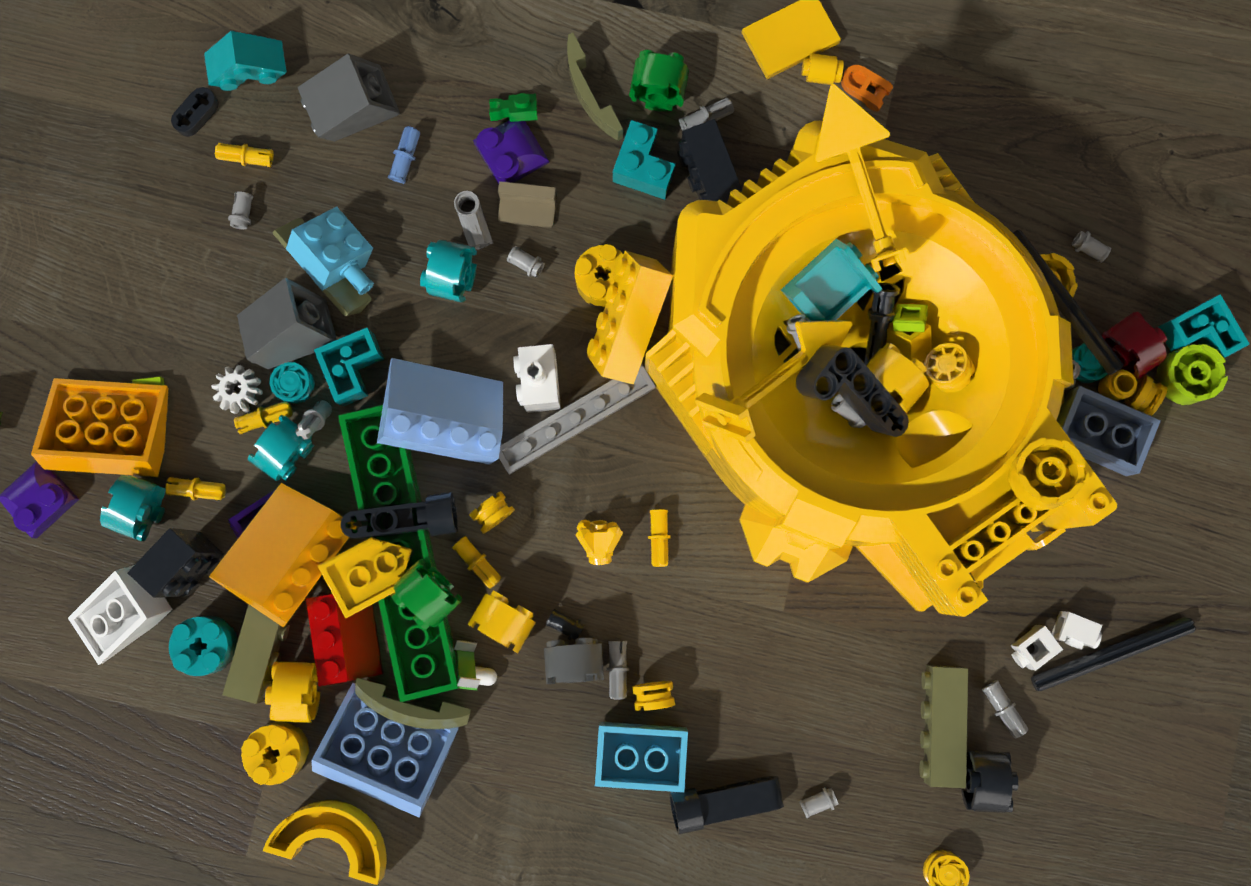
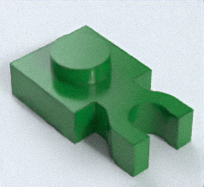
M536 93L509 95V100L489 99L490 121H498L506 117L510 118V122L538 120Z

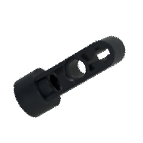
M453 492L426 495L425 502L351 511L343 516L341 529L346 536L357 539L429 530L431 536L457 533L458 518ZM413 509L417 510L419 526L414 525ZM390 513L393 516V525L385 530L380 525V519L384 514ZM357 520L363 522L371 521V526H361L358 528V531L352 529V524L356 523Z
M778 776L761 777L700 791L690 788L685 789L684 792H671L669 794L672 816L678 835L703 830L704 825L770 812L784 807Z

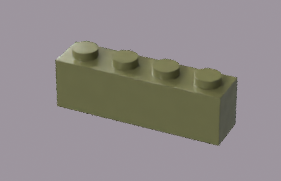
M248 605L222 695L254 704L265 701L266 688L272 686L273 681H270L272 665L274 662L281 661L279 648L281 641L284 642L288 636L290 627L288 624L282 627L251 605Z
M926 665V672L922 673L921 678L922 688L926 689L925 701L921 703V717L925 719V731L922 730L920 734L921 748H924V760L920 761L919 768L920 777L924 778V783L930 787L966 788L968 668Z

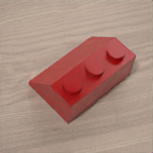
M333 594L306 598L318 686L383 674L373 604L345 618Z

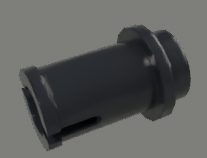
M556 609L552 611L546 623V626L567 635L570 641L571 639L579 638L585 625L580 623V619L576 621L558 612Z

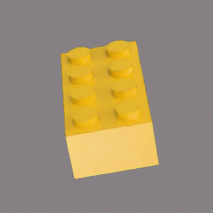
M625 250L623 257L617 261L615 267L616 277L613 285H610L607 290V303L604 312H601L597 318V332L594 339H591L588 344L587 354L602 377L634 384L673 275L656 259Z

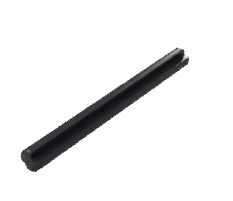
M1020 229L1014 231L1013 234L1028 250L1042 271L1054 296L1057 308L1067 321L1071 323L1073 329L1109 375L1119 371L1123 367L1121 360Z
M1184 617L1031 677L1032 684L1036 691L1046 690L1195 632L1196 627L1191 618Z

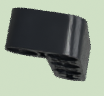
M829 344L822 345L796 378V388L804 396L828 400L838 391L874 432L898 437L904 434L908 428L909 420L906 412L851 348Z

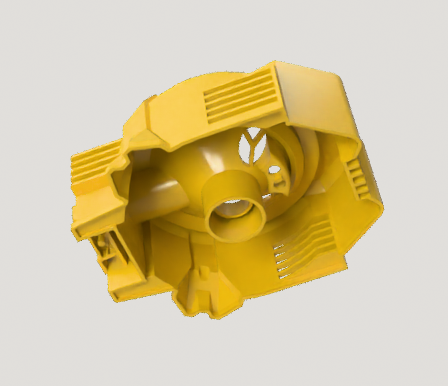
M812 121L798 132L787 162L779 159L774 163L772 172L767 168L762 170L757 184L749 179L744 183L741 193L736 189L730 192L727 204L721 200H696L689 203L681 211L677 222L671 262L673 278L670 284L668 334L646 353L645 370L716 474L728 489L745 504L739 521L754 562L768 567L778 560L785 561L790 564L794 578L810 582L846 562L852 547L855 546L916 611H925L933 605L940 614L965 617L988 601L981 591L984 579L1025 550H1037L1047 545L1064 533L1066 528L1094 526L1115 511L1117 503L1086 460L1084 486L1075 497L1055 509L1033 510L1019 500L1013 492L1008 480L1009 470L1016 457L1030 443L1040 438L1059 441L1065 440L1076 447L1057 422L1060 406L1064 403V388L1074 385L1071 323L1060 317L1049 285L1028 250L996 217L974 203L938 153L928 156L927 152L886 139L863 146L860 149L887 235L892 237L896 250L903 249L907 261L900 264L898 256L894 255L895 265L901 272L881 282L880 273L877 271L876 273L879 275V278L876 281L878 283L895 284L903 279L902 292L894 305V312L896 311L897 304L928 305L926 324L931 326V350L944 343L960 345L974 363L975 372L972 373L971 382L960 391L944 392L936 387L925 372L924 375L927 377L929 386L908 411V428L904 434L898 437L874 432L867 425L862 428L851 427L847 419L831 409V403L839 394L838 391L828 400H820L800 394L796 388V378L803 368L799 369L748 408L756 436L747 443L704 426L702 419L708 416L707 409L696 405L695 399L702 393H707L726 401L742 396L783 365V361L795 349H798L793 335L787 332V321L793 316L800 315V312L784 295L781 289L835 239L840 240L846 245L849 242L855 245L862 254V257L859 259L863 265L869 264L873 268L871 259L877 257L873 245L875 238L848 154L844 153L817 163L815 156L823 121ZM873 292L864 311L856 301L837 319L852 322V327L841 347L851 349L867 348L871 324L868 309L872 308ZM893 321L889 323V328L893 325ZM776 331H781L790 343V346L780 356L775 348ZM945 348V350H953V349H954V348ZM942 350L938 351L934 356L936 357ZM1045 470L1043 472V475L1046 478H1049L1051 476V473L1048 470ZM1029 530L1032 532L1045 531L1034 540L1027 534Z

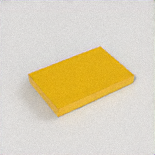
M799 0L743 28L741 32L766 79L803 62L804 58L809 59L810 53L819 54L839 44L841 41L819 0Z

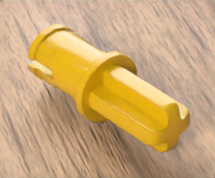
M218 143L215 147V158L218 160L240 162L242 166L253 164L272 167V162H270L273 161L274 157L272 149L249 147L245 143L242 146Z
M285 401L266 408L260 406L257 408V411L235 417L234 424L236 429L241 427V429H238L239 434H244L260 427L267 428L272 422L280 421V415H285L288 418L292 417V407Z
M169 477L167 482L172 484L166 483V494L170 496L191 497L192 500H198V498L222 500L226 495V486L223 483L201 481L200 478L188 480Z
M650 510L651 536H648V539H651V564L654 567H665L668 565V539H671V536L668 535V510Z
M466 536L461 538L452 547L469 566L467 569L469 571L473 570L488 588H493L500 582L501 576L485 559L486 555L481 554Z

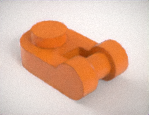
M861 65L848 67L841 79V85L845 92L865 103L870 110L876 112L881 109L883 98L888 96L893 89V85L889 81ZM869 85L875 88L874 94L866 90Z

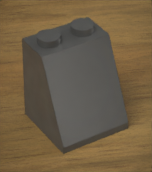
M349 53L297 87L302 97L301 103L311 119L312 130L318 138L335 142L400 114L381 66Z
M284 278L237 315L246 359L267 369L312 354L314 349L337 340L326 299L287 278Z

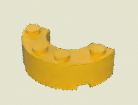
M319 801L298 809L273 830L263 848L264 852L292 859L301 851L306 841L314 838H329L340 844L347 853L350 864L349 877L378 885L385 875L387 862L386 848L378 827L366 813L345 802Z

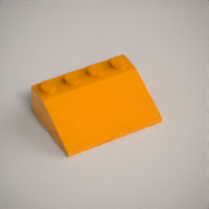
M54 378L31 455L44 470L158 477L165 448L169 388L165 385Z
M281 483L210 574L209 578L284 627L322 576L318 565L335 557L349 537L341 529L343 517L330 508Z

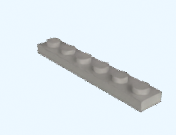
M641 363L634 384L614 379L502 444L500 446L499 459L510 475L656 389V386Z

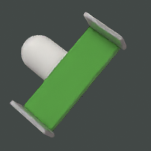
M457 640L454 647L458 666L459 681L457 686L460 689L477 690L478 685L490 686L497 680L495 670L475 666L474 650L477 645L475 642Z

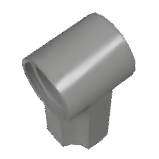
M471 191L460 192L455 197L454 207L460 219L468 246L475 247L476 250L487 247L493 241L477 195ZM466 201H473L475 203V208L470 212H463L461 210L462 204Z

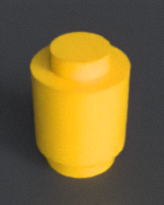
M810 53L809 59L804 58L801 75L806 76V82L827 85L840 83L844 61L837 60L836 56Z
M1119 370L1102 378L1098 385V391L1100 395L1117 402L1135 393L1137 381L1129 371Z

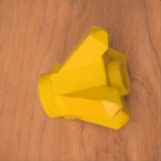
M581 520L577 525L578 532L576 537L587 552L589 563L594 565L610 563L613 551L623 534L617 523H607L604 520L592 522Z

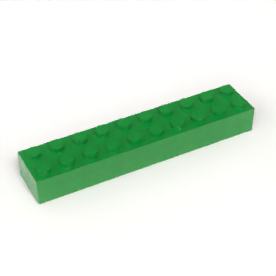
M383 405L338 415L359 510L422 502L411 450L377 443ZM413 509L414 525L419 526L417 510ZM390 513L384 514L380 519V525L383 529H389L393 525V516ZM361 521L362 526H371V521ZM428 530L373 537L412 549L405 573L419 559L425 561L424 567L428 570L432 566L437 569ZM394 593L379 600L400 702L458 689L457 657L448 617L437 627L430 626L425 630L414 621L413 617L415 614L407 607L403 609L394 602L391 597Z

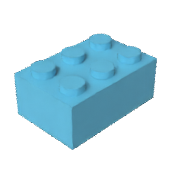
M599 722L595 786L684 792L688 739L687 728Z

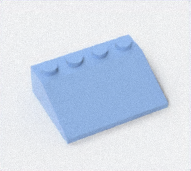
M391 358L377 443L489 465L499 459L503 432L502 381Z
M352 683L312 758V771L420 818L459 728L423 729L392 721L378 714L361 701L355 694V683Z

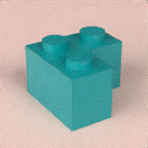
M230 31L204 53L208 84L220 87L225 91L237 89L247 79L258 80L262 84H272L287 72L281 40Z
M631 120L613 169V182L665 200L674 176L675 164L652 156L657 142L658 129Z
M1221 294L1158 326L1166 335V344L1171 352L1197 341L1198 345L1206 344L1216 349L1225 358L1250 345Z
M368 327L314 349L335 403L343 407L369 396L358 370L384 360L374 333Z

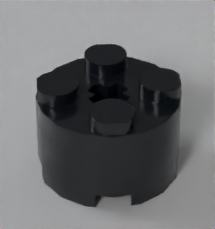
M975 750L967 752L966 789H961L966 809L976 812H1012V791H1017L1019 784L1018 774L1011 770L1010 753Z

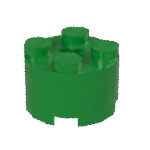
M651 50L641 51L639 57L635 60L629 92L631 100L635 102L638 99L645 102V108L654 111L669 112L672 111L674 105L682 107L689 76V69L683 62L684 57L678 53L665 55Z
M419 559L394 584L395 593L391 597L398 606L403 609L407 607L415 614L413 617L414 621L421 628L427 630L430 626L437 627L462 602V597L458 594L454 597L450 591L454 587L452 583L434 566L429 570L425 568V561Z

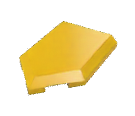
M371 537L318 565L345 618L395 592L394 584L405 574L412 549Z

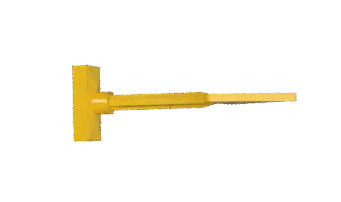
M832 84L828 93L815 161L819 163L844 153L848 154L875 238L873 245L877 257L871 259L874 271L877 272L881 270L879 260H882L884 267L896 263L894 255L898 256L900 264L907 262L903 249L896 250L892 237L887 235L860 151L863 146L888 138L890 132L840 88Z
M848 320L797 321L795 327L801 345L799 353L742 396L735 397L731 401H726L707 393H702L695 399L696 405L706 408L708 416L702 419L703 425L747 443L756 436L748 408L805 366L822 345L841 346L852 327V322Z

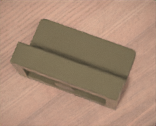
M499 181V222L553 227L557 198L555 187Z

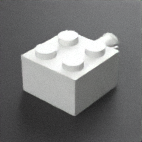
M553 344L518 347L519 356H513L515 373H517L518 378H521V384L516 385L517 401L520 403V406H524L527 413L560 410L557 361Z

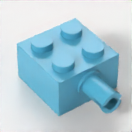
M338 207L292 229L286 250L322 291L344 278H347L360 295L367 293L373 287L374 282L361 270L366 266L373 247Z

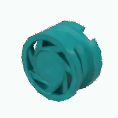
M1085 343L1072 350V360L1076 361L1080 366V374L1076 380L1089 384L1108 375Z
M287 362L277 366L270 376L271 391L276 397L288 403L299 404L305 402L310 398V394L314 390L315 382L313 375L308 369L295 362Z

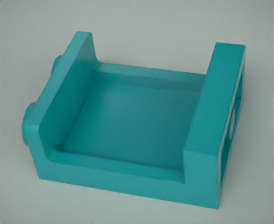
M835 239L787 283L781 291L800 314L805 315L810 321L837 320L868 290L872 289L879 293L882 287L876 281L879 275L868 264L863 265L859 258L862 257V254L851 242L846 245L840 240Z

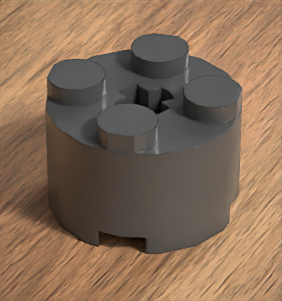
M593 638L575 639L576 645H569V642H564V640L548 641L547 648H544L546 684H555V678L556 683L593 681V675H595V680H604L602 645L598 644V640Z

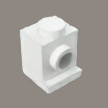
M1060 611L1051 634L1056 640L1064 641L1065 644L1082 650L1083 646H1089L1095 649L1101 642L1102 633L1100 631L1102 625L1071 612Z
M1035 625L1032 627V630L1011 645L1015 651L1012 654L1015 662L1021 668L1027 667L1035 671L1063 650L1047 627L1042 625ZM1030 644H1033L1035 647L1032 654L1027 650Z

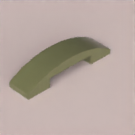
M574 33L569 34L567 55L570 77L575 93L593 122L606 134L619 141L623 139V128L611 105L600 110L580 71L586 68V56Z
M360 678L356 680L355 694L360 700L378 714L397 723L423 729H450L464 726L468 723L471 709L442 702L440 712L385 698V685Z

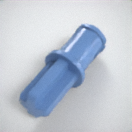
M409 126L404 128L398 149L393 152L395 158L388 175L390 180L405 184L411 161H415L413 155L420 136V131L416 128Z

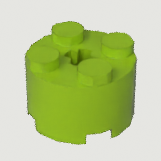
M1206 344L1180 348L1169 353L1167 358L1160 363L1155 375V384L1161 383L1167 387V399L1181 405H1190L1213 398L1224 389L1228 380V376L1225 377V367L1223 364L1225 359L1216 349Z

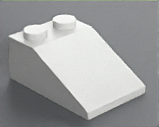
M134 565L115 570L68 617L98 665L103 664L149 631L172 610L165 597L153 598L127 574Z

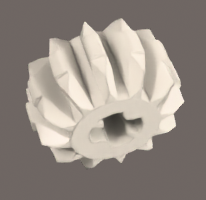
M237 365L235 370L231 367H225L226 376L219 373L216 374V378L220 380V383L211 386L212 389L219 391L213 398L215 401H221V409L227 410L230 408L231 413L237 414L240 408L244 412H249V403L258 405L259 402L254 399V396L262 395L263 391L255 388L261 383V380L257 377L253 378L255 373L253 370L248 369L245 371L243 366ZM236 385L241 388L239 394L233 390Z

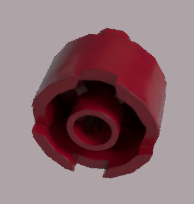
M1133 312L1102 334V337L1123 363V367L1120 370L1129 371L1136 380L1167 358L1166 349L1163 344L1167 341L1166 335L1160 328L1150 326L1139 312Z

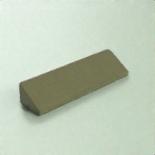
M297 218L275 229L273 235L286 249L292 229L305 222L303 219ZM347 278L323 290L344 316L361 313L371 301L368 293L360 295Z

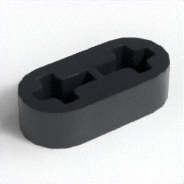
M196 88L173 113L171 117L172 126L183 136L195 135L218 109L219 102L217 97L208 88ZM202 97L209 101L207 106L199 102ZM183 118L191 122L188 127L181 123Z

